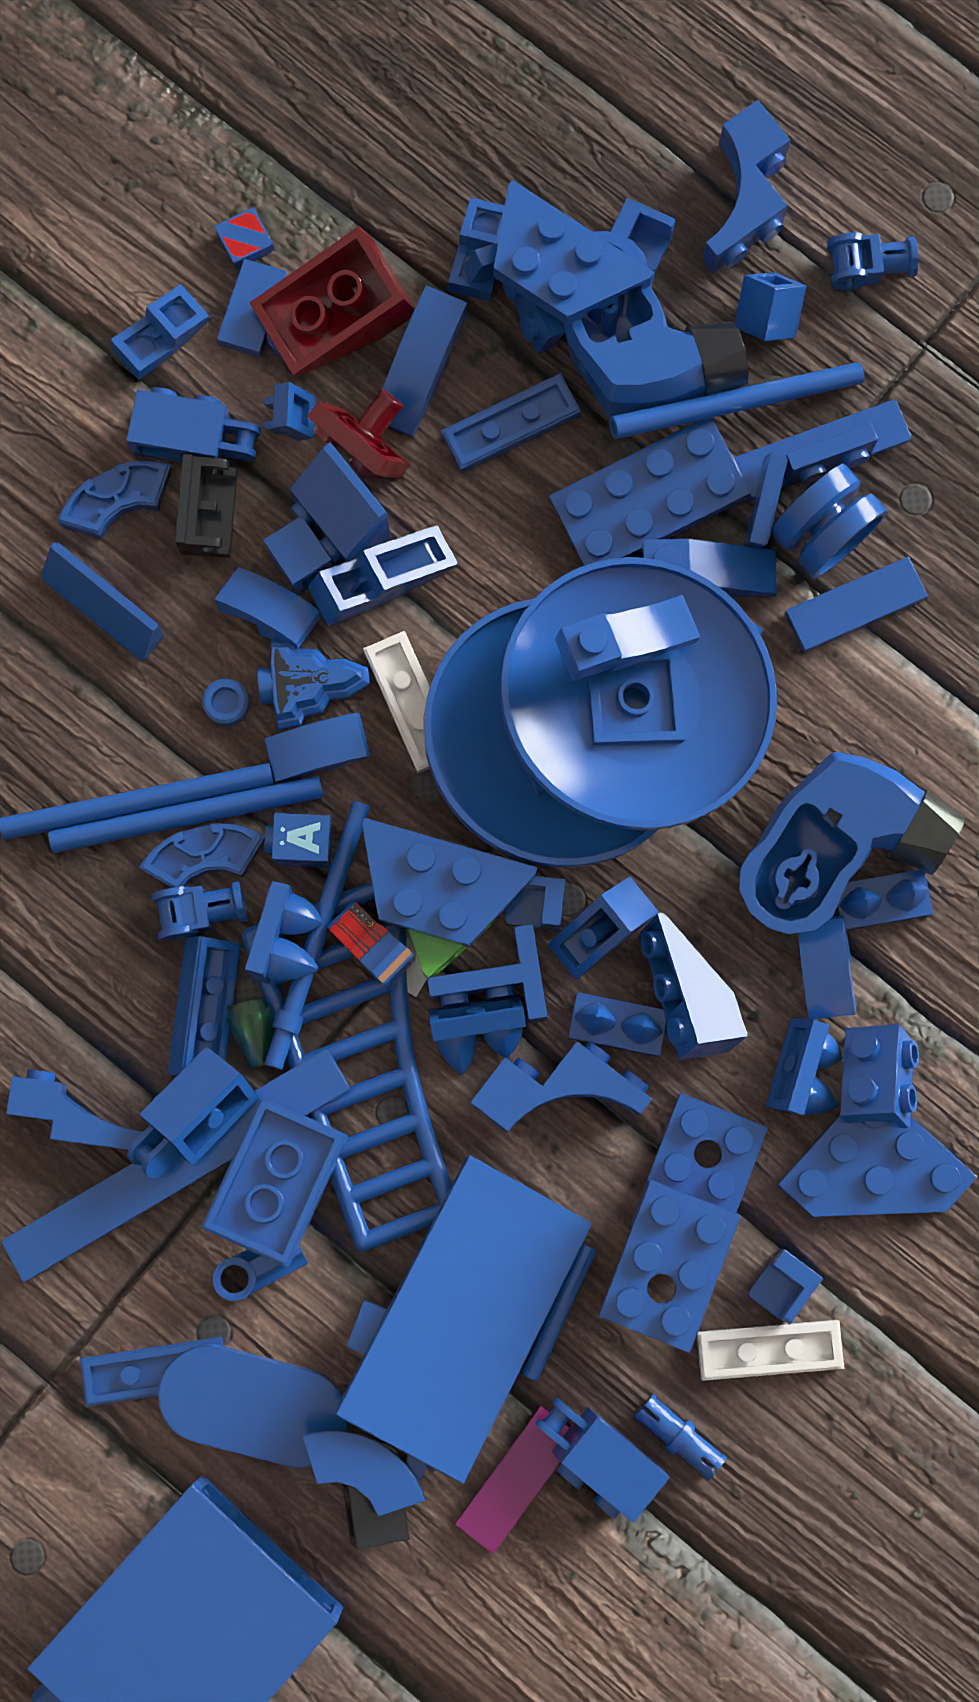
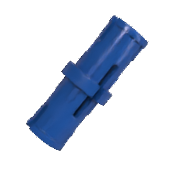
M652 1393L645 1400V1406L658 1417H655L641 1405L634 1418L643 1423L666 1443L664 1449L671 1455L676 1452L697 1470L706 1481L710 1480L716 1474L715 1468L702 1457H705L717 1469H720L727 1457L694 1431L696 1425L689 1419L685 1422L682 1421Z

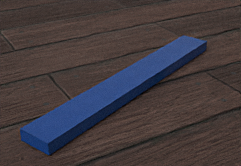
M326 1048L255 1090L254 1092L258 1095L259 1099L193 1166L180 1157L162 1176L152 1179L143 1172L142 1165L132 1163L5 1238L1 1243L23 1283L28 1282L232 1161L261 1097L308 1116L352 1089L329 1049Z

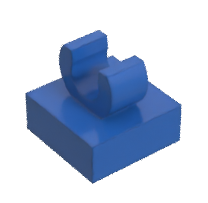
M290 382L275 384L274 396L264 399V405L273 410V420L263 422L262 427L275 434L283 433L297 441L313 439L314 422L307 416L315 406V396Z

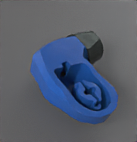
M834 752L829 754L776 808L759 841L750 851L741 867L739 891L749 912L766 927L786 934L815 931L833 917L849 879L861 868L872 849L888 850L889 858L933 875L950 851L966 818L928 789L925 791L921 790L898 771L865 757Z

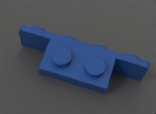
M891 400L733 457L751 491V498L746 500L749 501L755 498L763 460L770 452L786 455L788 459L781 486L782 489L799 482L808 484L817 481L841 464L847 465L848 468L856 467L866 462L870 456L908 443L911 439V434L897 401Z

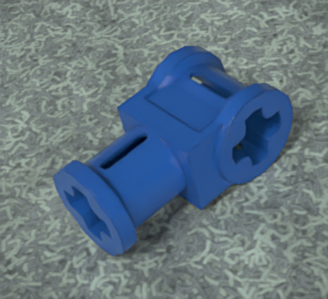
M843 233L833 236L826 242L827 252L832 254L834 274L830 277L831 287L836 290H854L865 285L879 284L882 275L906 273L908 277H916L919 255L917 241L914 236H907L905 241L881 243L880 234Z
M240 881L233 882L229 888L208 892L201 885L196 887L169 888L151 894L152 902L157 903L161 930L157 933L158 941L179 940L196 936L201 932L211 931V923L238 919L240 923L248 921L245 898ZM173 907H175V913H176L177 922H176V920H175V914H174V909H173Z

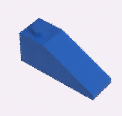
M694 539L643 540L640 558L666 561L687 568L716 584L730 597L777 595L775 550Z

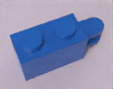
M154 387L151 388L150 392L137 389L126 441L132 454L135 456L183 463V454L196 457L221 459L226 457L254 461L257 454L253 449L255 438L260 437L261 427L253 423L230 419L226 404H221V401L217 398L207 395H196L194 399L179 397L172 390ZM228 434L237 435L235 444L226 443Z
M206 1046L139 1114L149 1127L130 1145L127 1152L128 1159L135 1165H142L143 1172L152 1179L162 1176L180 1157L193 1166L259 1097L236 1069Z
M555 1397L552 1401V1404L555 1405L544 1420L538 1418L535 1425L557 1443L551 1451L561 1463L557 1471L577 1489H580L586 1483L598 1493L593 1501L612 1518L616 1519L621 1512L634 1523L670 1476L588 1406L579 1416L563 1401ZM571 1419L574 1424L564 1436L560 1435L559 1431Z

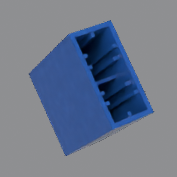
M202 1475L189 1487L27 1668L42 1683L31 1695L33 1702H268L338 1623L343 1606L209 1479Z

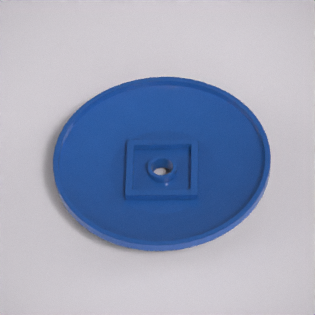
M624 557L593 562L563 575L547 586L531 602L516 624L506 646L500 674V702L503 720L513 748L527 771L549 795L565 807L595 822L630 830L667 829L690 823L717 810L729 801L757 770L771 741L776 720L777 689L774 669L764 641L752 620L735 600L710 580L682 566L656 559ZM683 595L700 635L696 643L614 672L608 669L572 682L555 641L561 627L604 612L606 615L625 612ZM628 688L639 689L646 697V706L642 709L630 708L623 700V691Z
M534 599L502 607L473 624L455 641L439 664L431 682L425 703L423 738L429 769L435 784L455 816L473 834L498 851L516 859L549 867L571 868L594 865L622 856L641 845L659 829L630 830L595 822L577 814L549 795L534 780L513 748L502 716L500 674L506 646L522 614ZM628 688L623 691V700L630 708L642 709L646 706V697L639 689Z

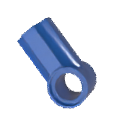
M300 1246L289 1268L246 1249L229 1259H225L216 1267L213 1274V1285L216 1292L224 1299L238 1301L307 1265L308 1262ZM232 1265H239L248 1273V1285L239 1293H232L223 1285V1273Z

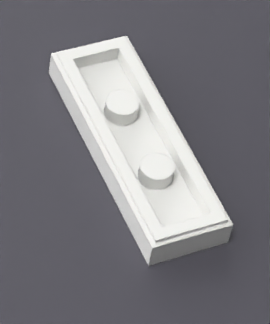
M405 631L365 647L363 651L415 769L419 774L429 769L423 738V717L430 686Z
M839 1320L697 1332L700 1377L702 1381L844 1369Z

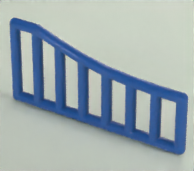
M372 882L342 892L334 915L340 913L352 900L359 906L375 900ZM319 901L312 904L315 909H317ZM385 923L383 927L406 946V929ZM259 924L246 928L243 931L242 939L248 955L250 954ZM340 942L322 949L317 964L318 970L354 956ZM407 970L388 990L376 978L304 1004L300 1016L304 1017L302 1023L304 1025L390 992L392 1021L305 1054L298 1036L293 1035L286 1056L291 1070L326 1048L329 1049L334 1060L337 1062L394 1040L398 1062L397 1069L350 1086L352 1090L307 1116L331 1127L327 1117L328 1114L403 1087L410 1114L349 1136L330 1176L354 1246L361 1252L371 1250L430 1227L452 1185L430 1120L417 1071L409 1018ZM271 978L270 984L258 982L272 1021H274L277 1009H283L285 1003L279 984L293 979L281 980ZM415 1132L423 1159L352 1185L343 1161L344 1158ZM430 1177L439 1201L438 1204L373 1229H368L359 1203Z

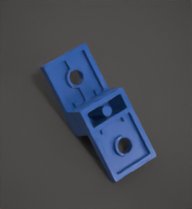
M682 1093L678 1095L629 1224L632 1228L600 1309L599 1317L690 1353L741 1215L736 1212L768 1127ZM701 1141H711L719 1148L720 1159L712 1168H704L695 1161L694 1149ZM657 1274L669 1276L674 1282L675 1287L671 1299L662 1303L653 1301L647 1291L648 1282Z

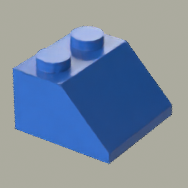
M331 442L328 443L290 488L294 502L290 509L296 519L302 517L308 526H313L322 539L319 542L331 558L332 563L335 564L340 560L343 564L357 559L363 550L384 544L391 538L387 512Z

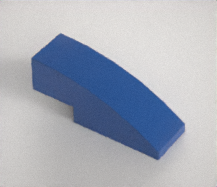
M427 285L425 286L383 386L384 390L404 405V408L399 411L387 428L412 439L414 438L448 366L449 354L467 318V302Z
M436 525L363 550L357 559L319 571L307 588L327 626H331L402 596L450 571L458 563Z

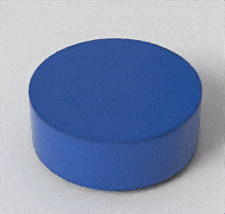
M216 680L206 688L203 694L202 703L204 711L209 719L217 725H236L248 713L249 697L244 687L235 680Z

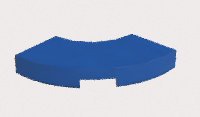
M156 461L126 462L115 465L116 468L108 470L92 480L89 478L66 502L57 523L60 527L102 539L109 526L123 514L139 509L159 510L173 470L171 464Z
M222 823L196 827L184 832L180 831L154 848L141 863L139 869L170 888L186 887L191 880L208 872H229L243 877L264 844L265 836L242 826Z
M326 1430L303 1435L317 1484L339 1482L355 1487L370 1499L378 1516L426 1500L418 1480L408 1465L395 1452L381 1443L362 1434L343 1430Z

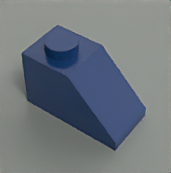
M629 876L598 897L548 943V946L577 980L632 937L659 911Z

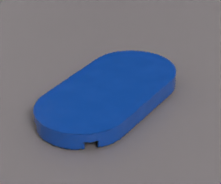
M201 1344L178 1355L167 1366L159 1387V1405L162 1415L171 1429L181 1437L196 1443L296 1468L311 1466L303 1435L318 1431H346L347 1422L333 1415L342 1398V1393L329 1377L312 1369L221 1345Z

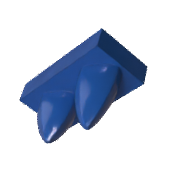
M916 870L848 882L837 905L836 914L837 916L844 915L847 931L930 917L933 915V909L925 872Z
M275 881L271 883L245 967V971L253 981L270 984L271 978L281 980L297 979L318 970L317 964L304 949L293 942L283 939L285 934L296 935L311 931L320 926L323 921L315 907L306 899L295 895L290 885Z
M577 992L568 1039L585 1043L590 1041L595 1045L659 1057L667 1020L663 1009Z
M520 995L429 1009L433 1042L436 1041L445 1061L460 1075L466 1072L473 1060L477 1045V1034H483L487 1044L503 1058H509L520 1042L522 1027H526Z
M790 1019L765 1107L790 1114L814 1115L828 1112L838 1106V1102L829 1087L815 1076L817 1069L828 1068L844 1058L838 1043L828 1033L830 1025L814 1019Z

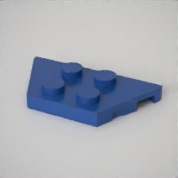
M512 180L509 183L494 263V278L566 325L587 316L588 312L593 309H602L617 302L618 296L638 286L643 290L652 284L654 271Z
M364 818L362 822L379 921L470 947L526 884L532 881L537 872V867L367 818Z

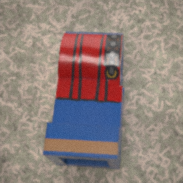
M353 900L326 927L386 990L416 960L414 954L402 942H399L381 924L379 925Z

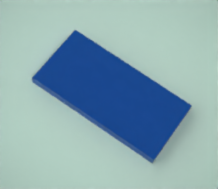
M471 1155L467 1156L333 1415L451 1479L464 1484L592 1223Z

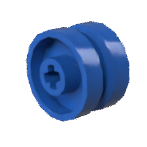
M845 464L835 467L803 492L780 516L770 532L788 550L797 548L809 540L801 550L797 563L812 579L821 577L849 555L877 528L889 512L873 494L862 495L851 502L859 490L861 481Z

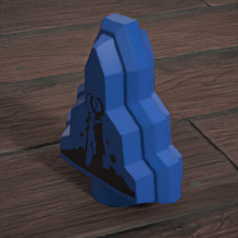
M279 640L270 641V667L258 668L261 705L273 704L278 730L302 726L305 717L323 713L330 701L348 699L370 686L369 670L367 667L347 659L326 660L317 649H296Z

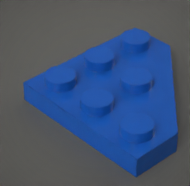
M839 1114L776 1185L811 1217L947 1212L974 1182L977 1176L912 1117L910 1128H899L893 1120L846 1122Z

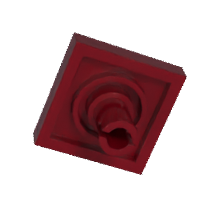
M380 389L379 394L359 420L345 408L317 402L307 417L318 426L314 432L327 444L331 442L335 448L340 445L352 455L348 461L367 477H371L372 474L380 479H383L384 476L401 478L411 464L380 438L399 411L404 408V405L386 390Z

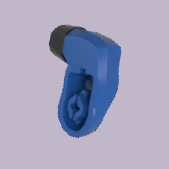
M609 231L593 232L647 267L644 253L632 239ZM651 285L643 290L638 286L618 296L617 302L602 309H593L588 312L587 316L569 325L562 322L572 362L591 388L604 412L610 417L747 386L749 378L748 361L745 346L736 324L730 321L688 326L685 332L668 328L661 304Z

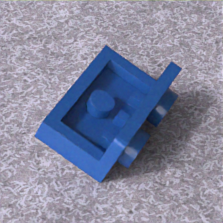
M899 1024L845 1028L840 1116L846 1122L893 1120L899 1128H910L911 1112H915L917 1108V1093L912 1084L913 1068H917L919 1064V1050L916 1041L912 1040Z

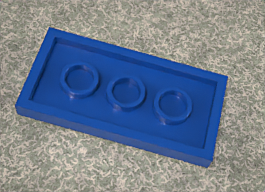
M712 418L699 420L549 495V498L583 566L607 559L633 557L641 552L643 540L669 539L751 498V491Z

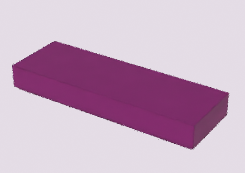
M541 1405L455 1522L457 1527L492 1554L501 1545L560 1463L551 1452L557 1443L535 1425L538 1418L544 1420L550 1413ZM565 1424L559 1431V1434L564 1436L570 1427Z

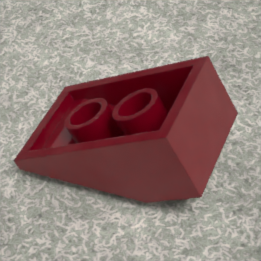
M360 226L249 302L294 377L305 374L382 339L411 319L415 310L413 303L378 246Z

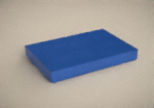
M261 1097L201 1229L289 1268L348 1139V1135Z

